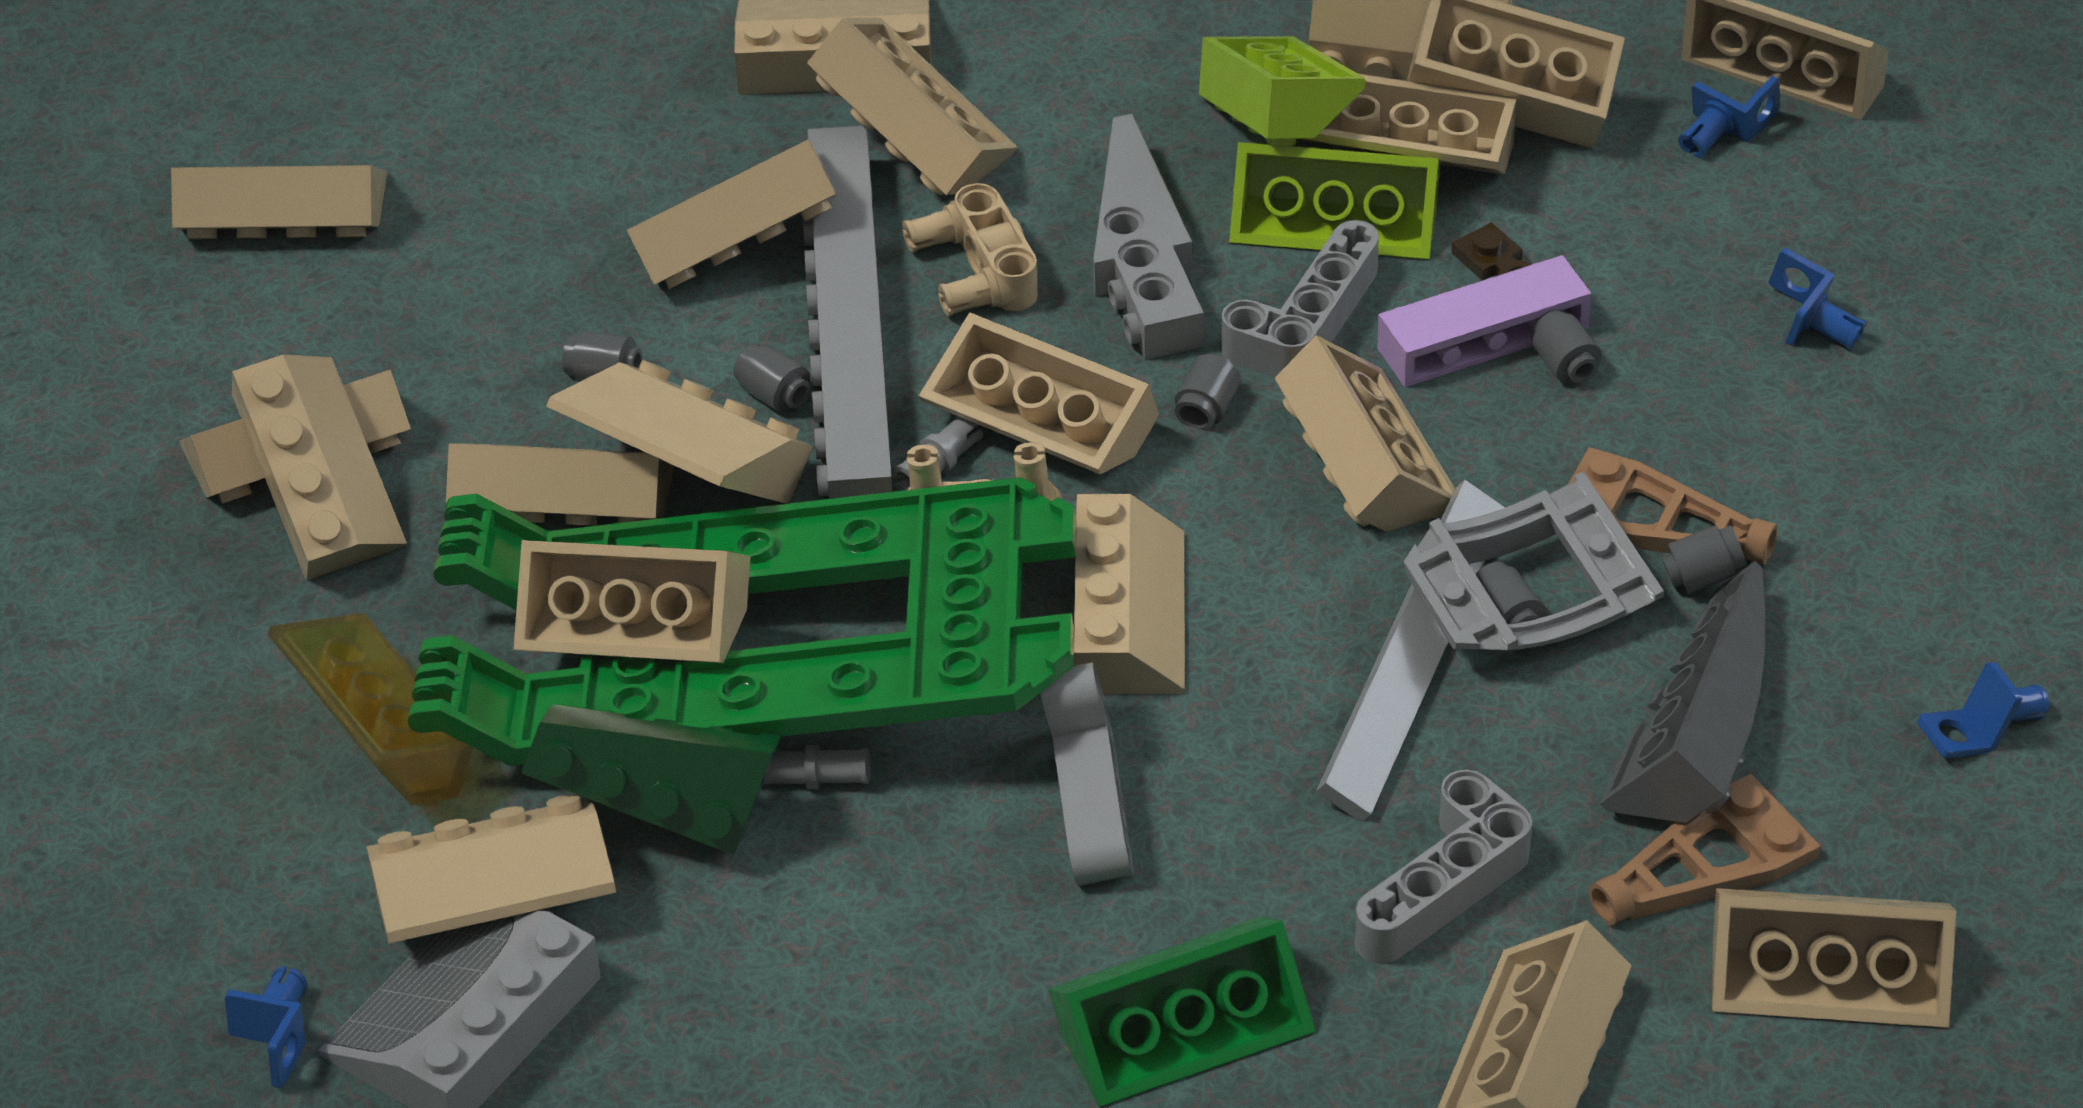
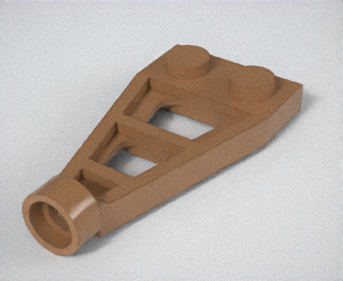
M1589 447L1568 483L1575 482L1574 476L1584 471L1636 549L1670 553L1669 543L1692 535L1672 530L1682 512L1695 514L1717 525L1718 529L1731 525L1746 560L1766 565L1776 544L1778 524L1759 518L1750 519L1639 461ZM1632 492L1642 493L1660 502L1665 507L1659 521L1654 524L1646 525L1623 522L1617 519L1615 515L1626 495Z
M1749 774L1729 785L1732 788V793L1719 809L1712 813L1704 810L1686 823L1675 822L1618 872L1589 886V899L1593 909L1609 926H1612L1628 917L1632 920L1715 898L1716 888L1745 890L1774 882L1818 859L1821 846L1752 774ZM1724 829L1749 857L1742 862L1723 867H1714L1701 855L1694 845L1709 831ZM1676 857L1695 879L1664 887L1650 871L1668 858Z

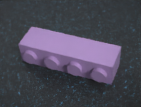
M1561 255L1380 313L1378 317L1377 348L1403 386L1408 387L1533 346L1531 330L1534 323L1543 314L1552 310H1562L1566 314H1571L1577 318L1584 329L1589 328L1591 292L1564 256Z

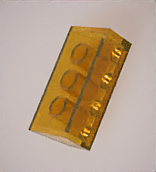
M365 613L270 626L268 636L378 771L410 805L451 799L459 796L474 748L442 731L418 733L409 728L407 724L409 708L415 703L412 698L415 673Z

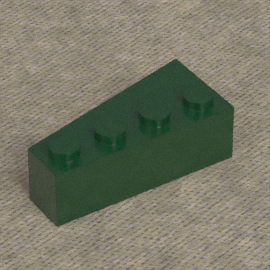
M552 704L538 725L521 773L734 855L744 836L782 735L769 733L752 735L734 732L732 728L711 726L708 729L678 725L677 721L659 718H655L654 721L627 718L625 714Z

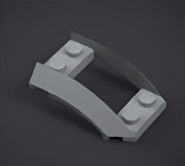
M1584 471L1574 476L1575 482L1550 494L1544 490L1516 504L1471 519L1442 523L1437 518L1429 522L1430 529L1418 547L1416 544L1413 546L1404 560V568L1412 585L1453 649L1515 650L1547 645L1593 631L1664 597V590ZM1556 534L1597 597L1550 616L1521 623L1507 624L1469 563L1503 556L1536 544Z

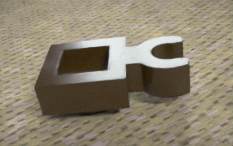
M1492 222L1452 242L1451 254L1482 281L1492 276L1496 277L1532 265L1529 262L1522 261L1523 249Z

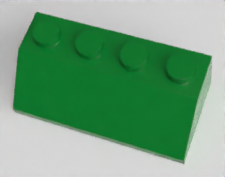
M1263 916L1048 989L1062 1038L1099 1107L1316 1032L1283 920Z

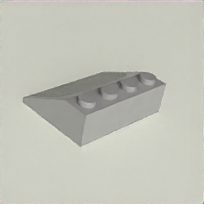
M539 910L433 933L318 1050V1055L409 1108H479L601 978L595 937L550 912Z

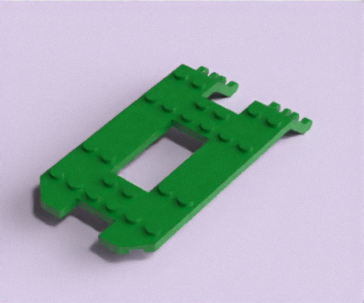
M1022 477L546 531L477 493L453 496L447 500L444 518L446 522L442 525L438 545L440 557L435 562L434 579L444 586L467 584L514 610H517L522 540L729 551L750 556L748 594L879 579L890 580L909 576L906 631L728 651L723 663L582 654L580 668L527 674L453 635L425 639L420 646L419 662L421 665L416 670L415 684L412 691V698L415 703L409 708L407 724L410 729L418 733L442 731L508 766L525 764L538 725L552 704L625 714L627 718L654 721L655 718L677 721L678 725L708 729L711 726L732 728L734 732L752 735L769 733L782 736L873 726L881 727L892 724L1017 711L1074 667V625L1071 613L1020 619L1022 563L1076 557L1077 521L1074 507L1058 497L1051 501L1038 494L1035 484Z

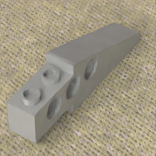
M1128 114L1114 117L1112 122L1093 257L1094 295L1098 297L1109 294L1113 309L1115 311L1123 310V327L1127 341L1130 345L1137 343L1144 359L1147 360L1204 347V313L1187 278L1192 276V241L1133 115Z

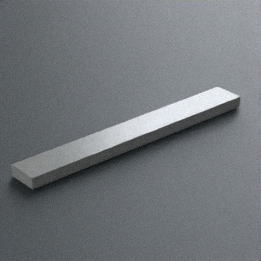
M1464 480L1455 488L1441 518V522L1449 523L1471 519L1505 507ZM1484 561L1469 563L1475 574L1482 568ZM1412 583L1316 790L1318 794L1361 821H1364L1371 815L1448 644L1447 638Z

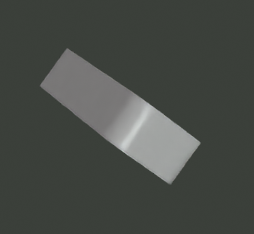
M1359 220L1340 224L1331 234L1281 309L1252 300H1237L1229 303L1222 312L1223 356L1232 361L1233 364L1276 377L1315 335L1332 343L1376 277L1379 250L1378 230L1373 225Z
M1094 663L1077 665L1040 694L1053 738L1071 866L1077 886H1083L1134 875L1114 737L1107 705Z
M1467 769L1450 773L1442 782L1440 794L1439 824L1446 837L1367 892L1357 903L1355 947L1360 956L1369 962L1378 964L1391 963L1399 959L1521 871L1528 864L1532 834L1530 813L1481 773Z

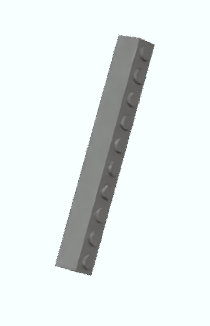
M863 125L807 129L808 139L812 141L837 195L828 199L832 207L831 209L807 221L803 219L805 247L814 246V250L804 251L806 280H816L815 285H806L808 316L818 315L817 320H808L810 351L820 350V355L810 356L812 387L822 386V391L812 392L814 423L824 422V428H814L816 460L826 459L827 465L816 466L818 497L834 499L892 492L867 127Z

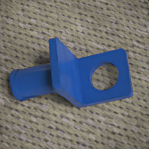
M1771 76L1745 105L1700 82H1696L1692 86L1693 115L1698 118L1678 137L1681 149L1690 153L1698 147L1693 156L1702 159L1723 134L1730 133L1748 142L1779 111L1780 80ZM1768 97V101L1763 112L1757 117V113L1761 104Z
M1784 248L1777 258L1769 279V285L1796 301L1803 303L1795 316L1785 343L1793 346L1804 330L1808 332L1813 328L1845 346L1850 351L1855 345L1854 342H1857L1861 337L1867 321L1860 320L1828 302L1829 297L1827 294L1835 277L1833 273ZM1796 268L1801 270L1808 277L1810 287L1801 288L1794 285L1787 278L1786 269Z
M1989 662L1985 664L1962 709L1921 714L1917 724L1938 752L1945 758L1984 754L1997 749L2010 722L2044 719V712L2049 710V699L2045 689L2040 685L2033 684L2027 687L2016 688L1996 662ZM1939 726H1951L1958 729L1965 735L1967 741L1956 742L1950 740L1941 733Z
M286 966L279 967L273 972L271 980L262 995L229 990L225 996L229 1035L269 1043L268 1056L272 1087L280 1089L284 1086L295 1067L305 1045L302 1004L298 1003V1001L304 995L308 986L304 975L294 968L290 969L285 981L281 983L287 972ZM284 1047H287L285 1057L282 1061Z

